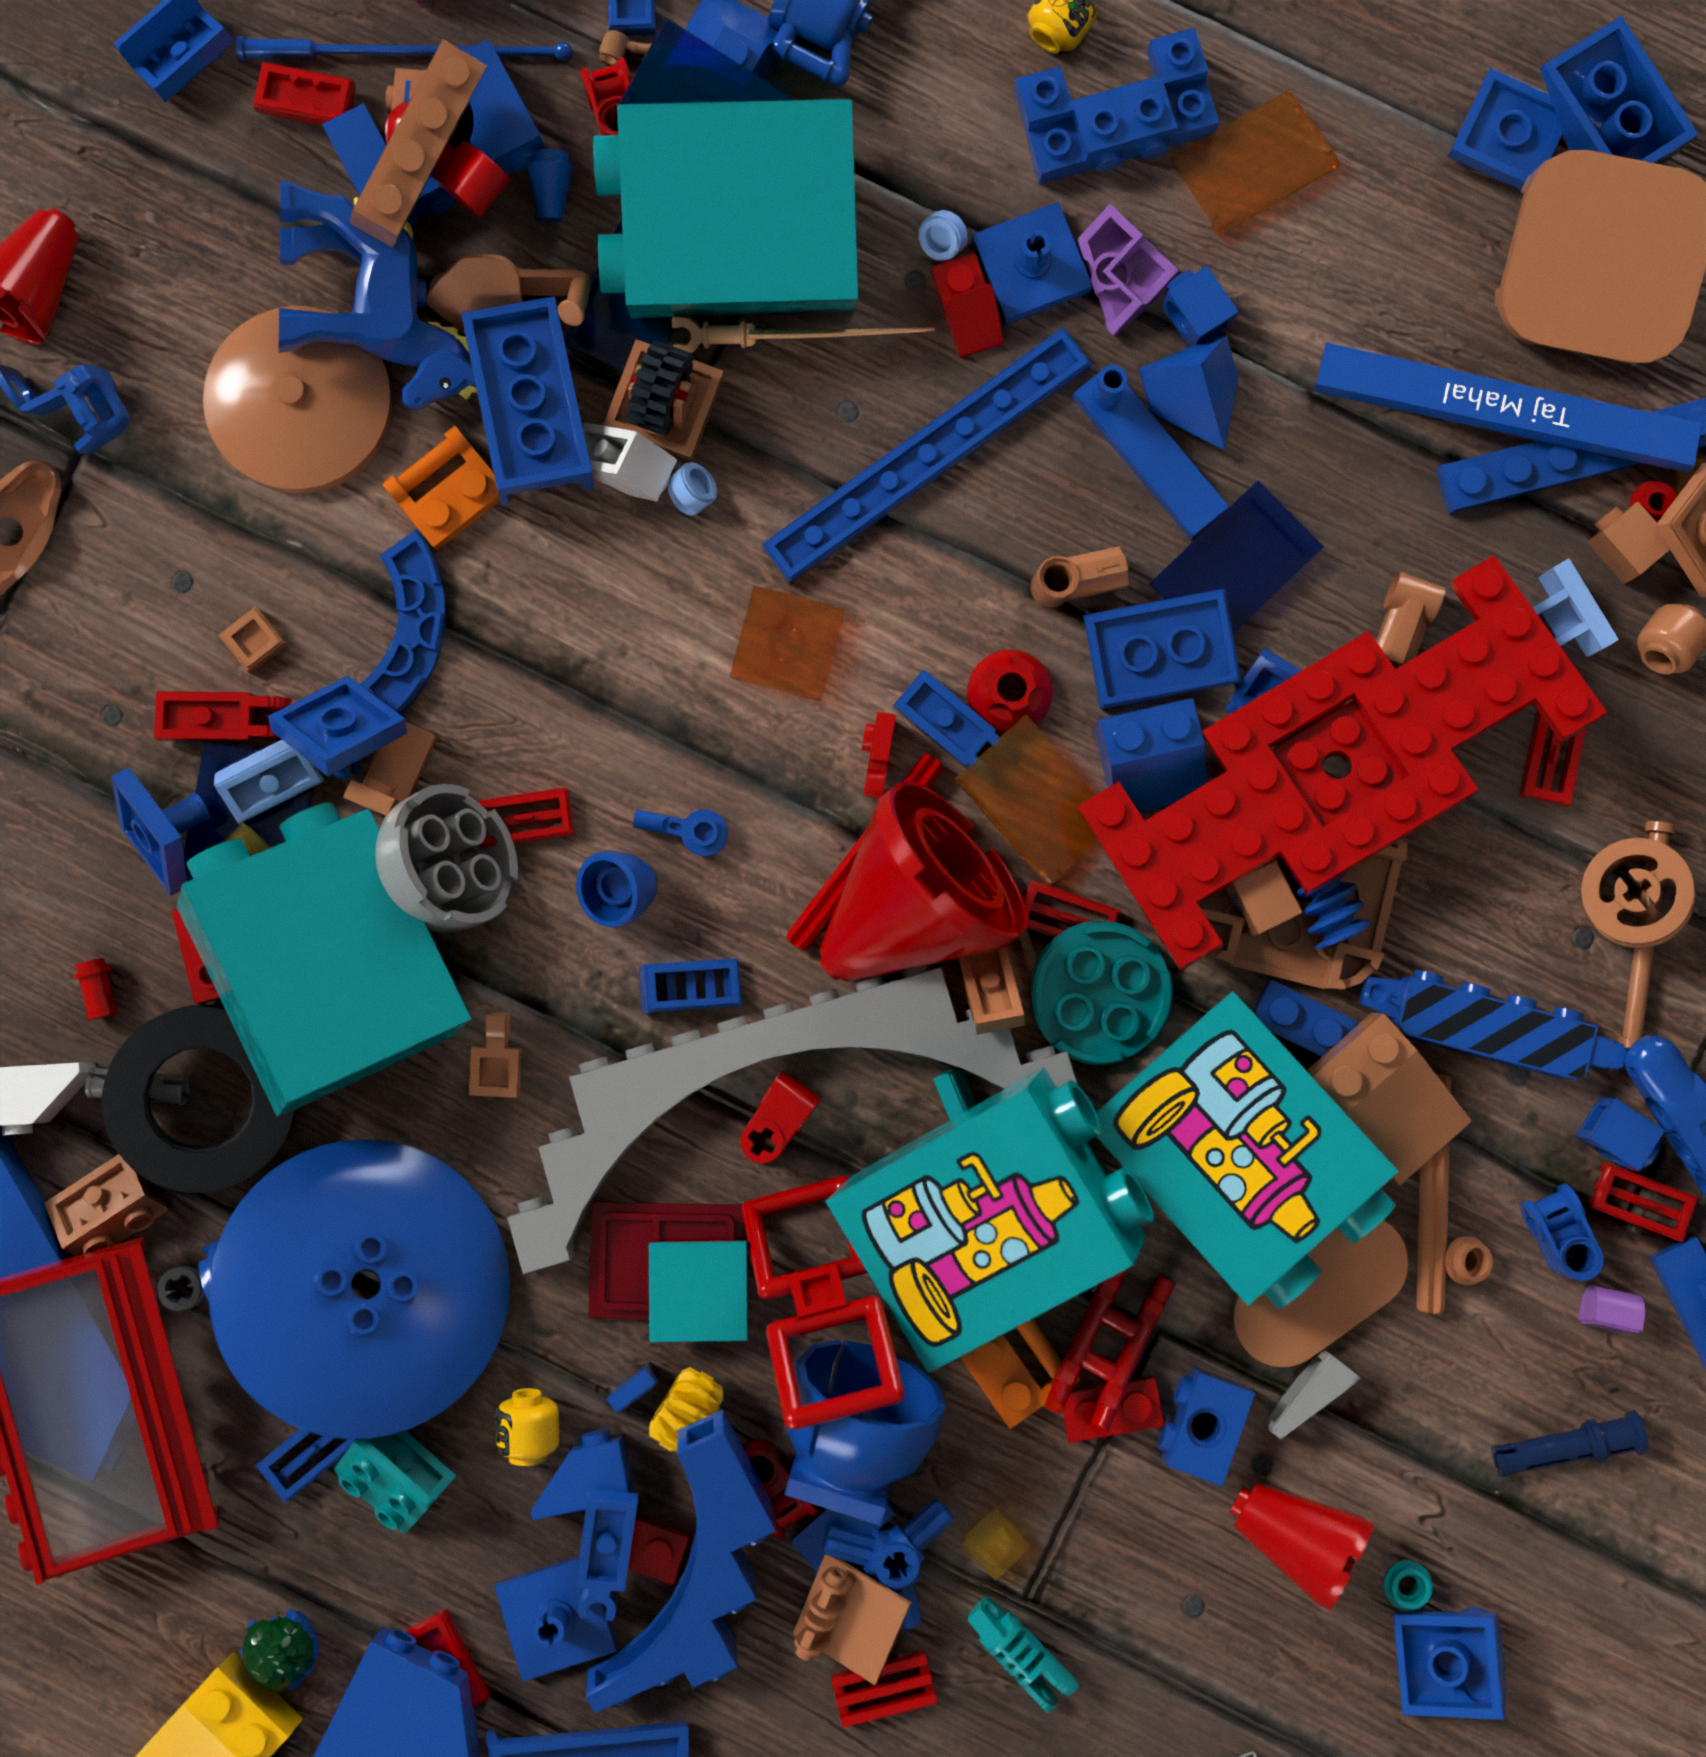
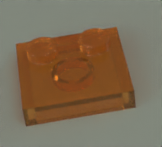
M754 585L730 678L822 702L845 609Z

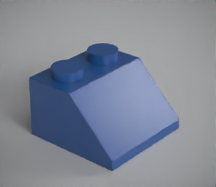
M1193 698L1099 719L1093 727L1107 787L1119 781L1139 813L1168 807L1207 783L1205 744Z

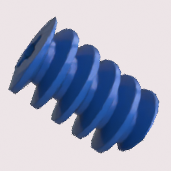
M1292 872L1288 874L1289 880H1296ZM1346 873L1309 895L1305 894L1302 887L1294 893L1297 899H1311V903L1301 910L1302 917H1317L1318 919L1316 923L1307 929L1308 935L1324 936V940L1313 948L1314 950L1358 936L1371 925L1369 919L1353 918V915L1362 909L1364 904L1363 901L1347 900L1346 897L1358 887L1355 882L1340 881V878Z

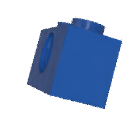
M1192 1365L1189 1376L1182 1375L1178 1381L1173 1401L1179 1405L1173 1422L1166 1421L1159 1435L1157 1449L1162 1450L1161 1459L1168 1467L1223 1487L1255 1392L1247 1385ZM1202 1412L1212 1413L1214 1416L1212 1429L1203 1435L1192 1433L1191 1423L1194 1417Z

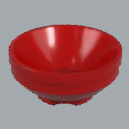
M1002 650L985 657L976 665L967 685V700L969 707L996 729L995 733L1014 736L1028 732L1044 719L1052 702L1053 687L1047 670L1037 658L1019 650ZM1006 675L1020 677L1026 686L1025 695L1015 702L1003 699L997 689L998 682L1002 677Z

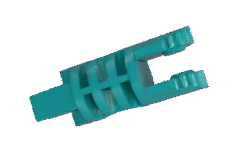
M988 1596L983 1597L973 1606L967 1620L980 1635L979 1641L992 1656L996 1657L1000 1665L1012 1677L1015 1676L1017 1678L1016 1681L1045 1712H1051L1058 1705V1700L1054 1691L1040 1676L1041 1673L1053 1686L1057 1687L1058 1691L1066 1696H1070L1079 1688V1683L1048 1649H1044L1043 1644L1027 1628H1024L1023 1623L1010 1611L1008 1613L1004 1612Z

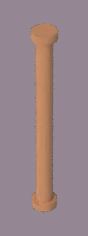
M1646 821L1644 832L1649 833L1648 839L1659 841L1668 846L1669 836L1675 834L1676 825L1660 821ZM1645 862L1644 870L1652 872L1657 868L1655 864ZM1648 885L1642 888L1640 902L1647 909L1649 916L1638 918L1637 926H1646L1658 921L1660 907L1656 910L1649 901L1646 892L1649 888ZM1654 947L1634 948L1623 1033L1622 1037H1617L1616 1040L1620 1044H1624V1047L1628 1049L1639 1038L1643 1037Z

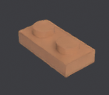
M1007 947L958 958L976 1034L1025 1026L1024 1012Z

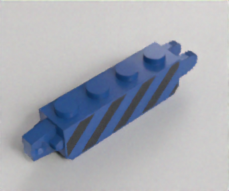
M1415 970L1414 977H1399L1398 980L1367 977L1362 984L1358 1005L1376 1013H1384L1407 1039L1558 1079L1568 1078L1576 1080L1585 1075L1589 1067L1603 1070H1618V1068H1623V1065H1625L1628 1048H1625L1624 1044H1620L1619 1041L1596 1036L1598 1026L1582 1022L1584 1013L1575 1010L1555 1007L1553 1014L1536 1009L1537 1001L1508 995L1506 1002L1489 997L1491 989L1462 982L1460 989L1442 985L1443 976L1421 970Z

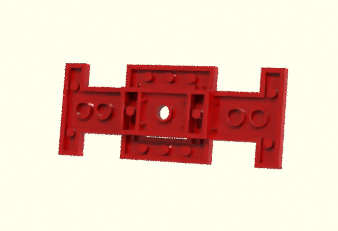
M1495 555L1454 578L1450 585L1475 622L1399 668H1394L1368 630L1204 729L1202 736L1225 770V773L1144 821L1118 781L1078 806L1080 814L1180 972L1223 946L1221 939L1198 904L1276 857L1284 860L1305 894L1309 895L1477 794L1478 788L1453 751L1532 703L1561 743L1604 718L1607 713L1606 709ZM1332 756H1341L1350 763L1351 772L1341 779L1331 778L1323 770L1324 761Z

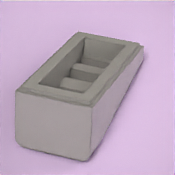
M1323 1349L1311 1358L1265 1418L1263 1425L1281 1440L1356 1384L1360 1377Z

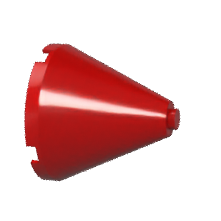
M901 781L895 787L885 792L876 804L820 946L821 966L835 980L841 979L846 982H853L1002 949L1014 942L1020 936L1019 934L1028 926V914L1024 899L1017 883L994 848L985 855L967 834L975 826L951 803L923 785L911 781Z

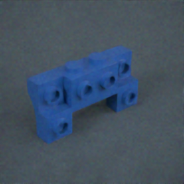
M1195 27L1150 40L1147 56L1154 77L1071 101L1061 66L1016 78L1014 94L1026 131L1032 164L1038 183H1046L1095 168L1100 172L1109 171L1120 166L1126 159L1140 155L1143 159L1154 158L1167 151L1168 147L1215 134L1219 125V119L1206 81L1209 70Z

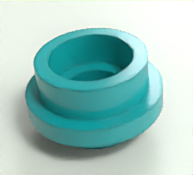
M1400 1560L1393 1563L1386 1570L1383 1577V1591L1386 1598L1396 1608L1404 1611H1414L1422 1608L1431 1598L1433 1582L1429 1572L1421 1564L1413 1560ZM1406 1576L1413 1577L1414 1585L1412 1589L1407 1592L1400 1591L1399 1583L1401 1579Z

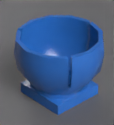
M839 1340L812 1344L797 1359L794 1365L802 1406L882 1385L873 1347L868 1344L844 1340L843 1344ZM896 1355L905 1392L904 1398L899 1403L798 1430L787 1428L795 1448V1455L784 1495L881 1525L886 1510L890 1485L916 1471L929 1454L941 1433L946 1405L939 1385L915 1363ZM835 1359H836L835 1366H834V1370H833V1374H832V1378H831L833 1363H834V1361H835Z

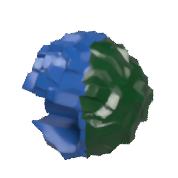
M289 1609L284 1617L279 1616L270 1620L262 1619L260 1621L253 1619L247 1623L248 1632L244 1636L240 1655L243 1658L245 1668L249 1671L248 1675L256 1684H260L262 1687L265 1686L267 1689L274 1690L275 1692L293 1690L300 1686L307 1674H311L314 1670V1662L320 1653L318 1634L312 1629V1625L309 1623L306 1615L300 1610Z

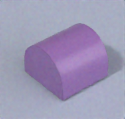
M1589 1285L1582 1296L1578 1321H1581L1580 1324L1619 1333L1643 1332L1645 1303L1641 1296L1596 1285Z

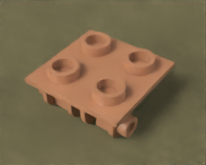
M825 1554L792 1633L796 1636L794 1640L796 1655L802 1660L812 1661L815 1656H819L823 1652L876 1685L911 1602L845 1561Z

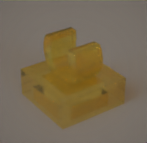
M997 1506L961 1539L962 1545L995 1581L1031 1547L1028 1540Z

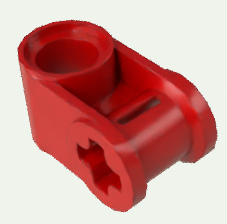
M624 57L617 59V64L594 71L589 72L587 68L579 69L590 109L595 114L600 135H618V131L610 130L613 125L618 123L617 105L636 104L632 81Z
M782 1070L758 1105L759 1108L743 1130L741 1148L744 1155L756 1163L775 1161L786 1149L796 1132L799 1133L822 1097ZM768 1128L773 1132L771 1141L776 1145L775 1149L772 1152L763 1150L757 1155L753 1152L756 1144L750 1138L755 1131L763 1134Z
M755 1439L743 1447L749 1460L756 1456H763L773 1465L772 1470L768 1474L759 1476L774 1505L776 1531L771 1534L778 1540L785 1535V1528L807 1513L813 1516L819 1509L817 1505L784 1495L791 1468L772 1442L765 1439Z

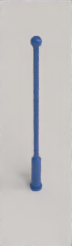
M237 36L235 42L236 55L239 61H247L248 58L314 59L317 54L434 55L439 45L316 44L312 39H246L245 36ZM560 42L555 47L493 46L498 56H556L560 61H568L573 55V49L567 42ZM456 46V47L459 48V49H461L462 51H466V50H468V49H470V48H472V47H474V46Z

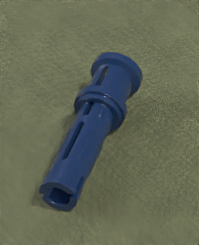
M1632 1410L1626 1412L1623 1418L1599 1423L1595 1419H1589L1581 1424L1580 1429L1511 1444L1492 1446L1491 1451L1495 1468L1500 1467V1469H1497L1498 1475L1506 1477L1507 1475L1584 1459H1590L1591 1462H1596L1597 1464L1605 1463L1609 1456L1633 1451L1638 1455L1648 1454L1649 1444L1643 1422L1639 1414Z

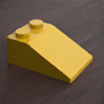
M233 1651L135 1757H271L292 1734L303 1718L277 1692L256 1684L248 1675L249 1671L245 1668L243 1659Z

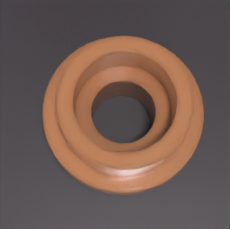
M1469 1236L1458 1237L1449 1245L1446 1251L1445 1267L1447 1273L1458 1284L1474 1285L1486 1279L1492 1270V1254L1488 1247L1477 1238Z

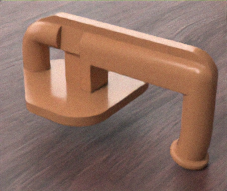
M466 254L461 256L447 271L436 275L432 279L427 290L426 303L465 335L461 316L462 312L522 302V296H568L567 300L559 304L558 314L566 324L578 326L585 317L592 281L590 274L582 270L517 269L509 259L500 255Z

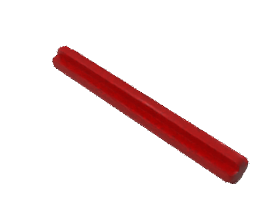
M926 753L922 755L903 781L915 782L930 789L943 772L944 766L938 759ZM866 830L787 932L786 939L799 950H807L832 918Z

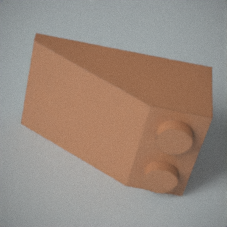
M1371 1012L1307 1070L1312 1078L1399 1171L1392 1177L1398 1185L1404 1183L1472 1122L1417 1049L1384 1013Z

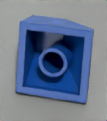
M701 0L668 58L665 68L728 102L752 101L777 57L773 54L771 45L779 30L768 25L767 16L736 0Z

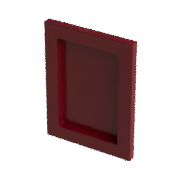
M592 1201L591 1246L588 1258L590 1263L588 1318L649 1320V1243L747 1240L741 1211L743 1204Z

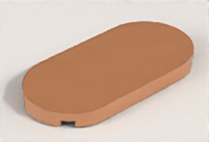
M1383 1220L1372 1231L1353 1244L1336 1227L1307 1253L1321 1268V1274L1303 1293L1279 1310L1264 1294H1261L1249 1306L1236 1295L1232 1315V1328L1243 1349L1258 1361L1270 1366H1296L1315 1356L1390 1302L1405 1283L1408 1273V1254L1401 1236L1389 1223Z

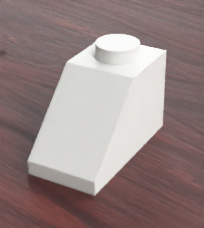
M585 422L583 431L593 479L627 495L658 501L661 493L669 484L670 474L677 459L637 431Z
M96 1062L0 1067V1126H2V1135L33 1133L32 1124L50 1122L85 1084L86 1077H92L87 1072L91 1067H96Z

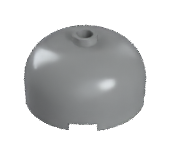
M454 784L429 786L398 803L383 819L379 827L375 847L378 875L388 895L406 913L424 921L428 931L438 933L461 932L499 915L507 907L505 902L509 895L511 883L518 879V861L515 846L501 817L494 809L488 812L481 804L468 796L469 789ZM487 829L488 837L494 836L498 843H496V846L481 849L479 844L484 841ZM471 848L477 852L478 855L461 863L460 853Z

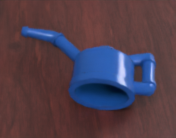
M774 0L768 18V25L779 30L771 45L773 54L779 57L780 61L784 63L787 61L821 78V82L825 84L829 82L838 87L844 86L849 79L851 41H854L859 32L866 34L873 21V16L868 14L870 1ZM796 37L825 52L832 53V59L828 61L795 44Z

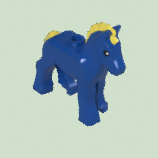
M280 180V221L296 222L301 219H310L323 223L314 227L293 226V228H280V265H295L306 255L334 251L354 260L360 265L356 282L352 313H322L279 308V353L298 350L303 345L316 341H330L336 344L357 346L389 362L418 367L415 376L402 389V403L411 410H422L435 401L451 398L458 394L468 400L472 393H477L466 336L459 335L458 330L454 327H444L438 322H425L417 316V308H425L426 279L417 278L416 245L413 242V232L408 221L395 246L391 248L349 223L352 210L359 198H354L353 205L343 195H325L290 181Z

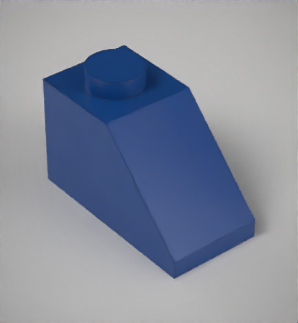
M599 1429L582 1434V1441L576 1442L531 1509L532 1519L536 1520L585 1510L588 1489L634 1493L624 1433L611 1435L610 1429Z

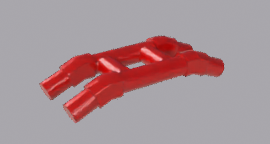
M1129 1268L1097 1285L1068 1351L1055 1374L1045 1402L1047 1409L1054 1413L1063 1412L1080 1371L1084 1368L1107 1381L1098 1398L1089 1426V1430L1094 1435L1100 1437L1107 1436L1139 1358L1176 1285L1174 1280L1163 1274H1159L1151 1291L1143 1301L1135 1320L1110 1307ZM1101 1324L1127 1337L1116 1364L1090 1350Z

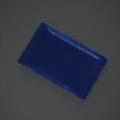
M1257 480L1150 582V586L1163 600L1225 588L1232 632L1234 634L1324 546L1293 516L1292 512L1288 511Z

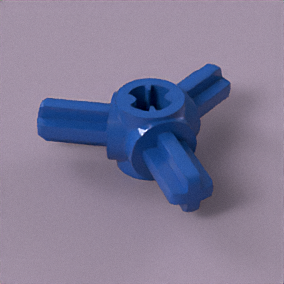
M934 1499L904 1528L896 1524L892 1528L875 1529L872 1536L831 1526L824 1536L823 1552L827 1556L863 1565L865 1574L875 1576L876 1581L909 1600L911 1605L900 1629L910 1630L921 1622L914 1584L920 1579V1563L926 1558L923 1550L953 1522L954 1517L940 1500ZM901 1552L902 1555L897 1560L893 1553ZM890 1555L894 1562L886 1563L885 1560Z

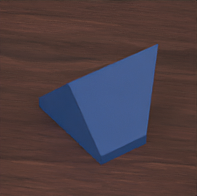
M1221 333L1138 369L1152 414L1225 451L1238 383V374L1228 337L1225 333Z

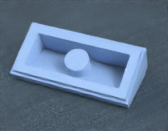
M283 740L216 772L214 775V786L238 824L324 782L321 771Z

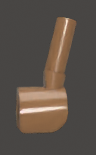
M611 30L603 37L599 49V60L612 66L617 64V59L624 57L625 53L634 56L642 55L665 58L666 46L629 41V38L623 33Z

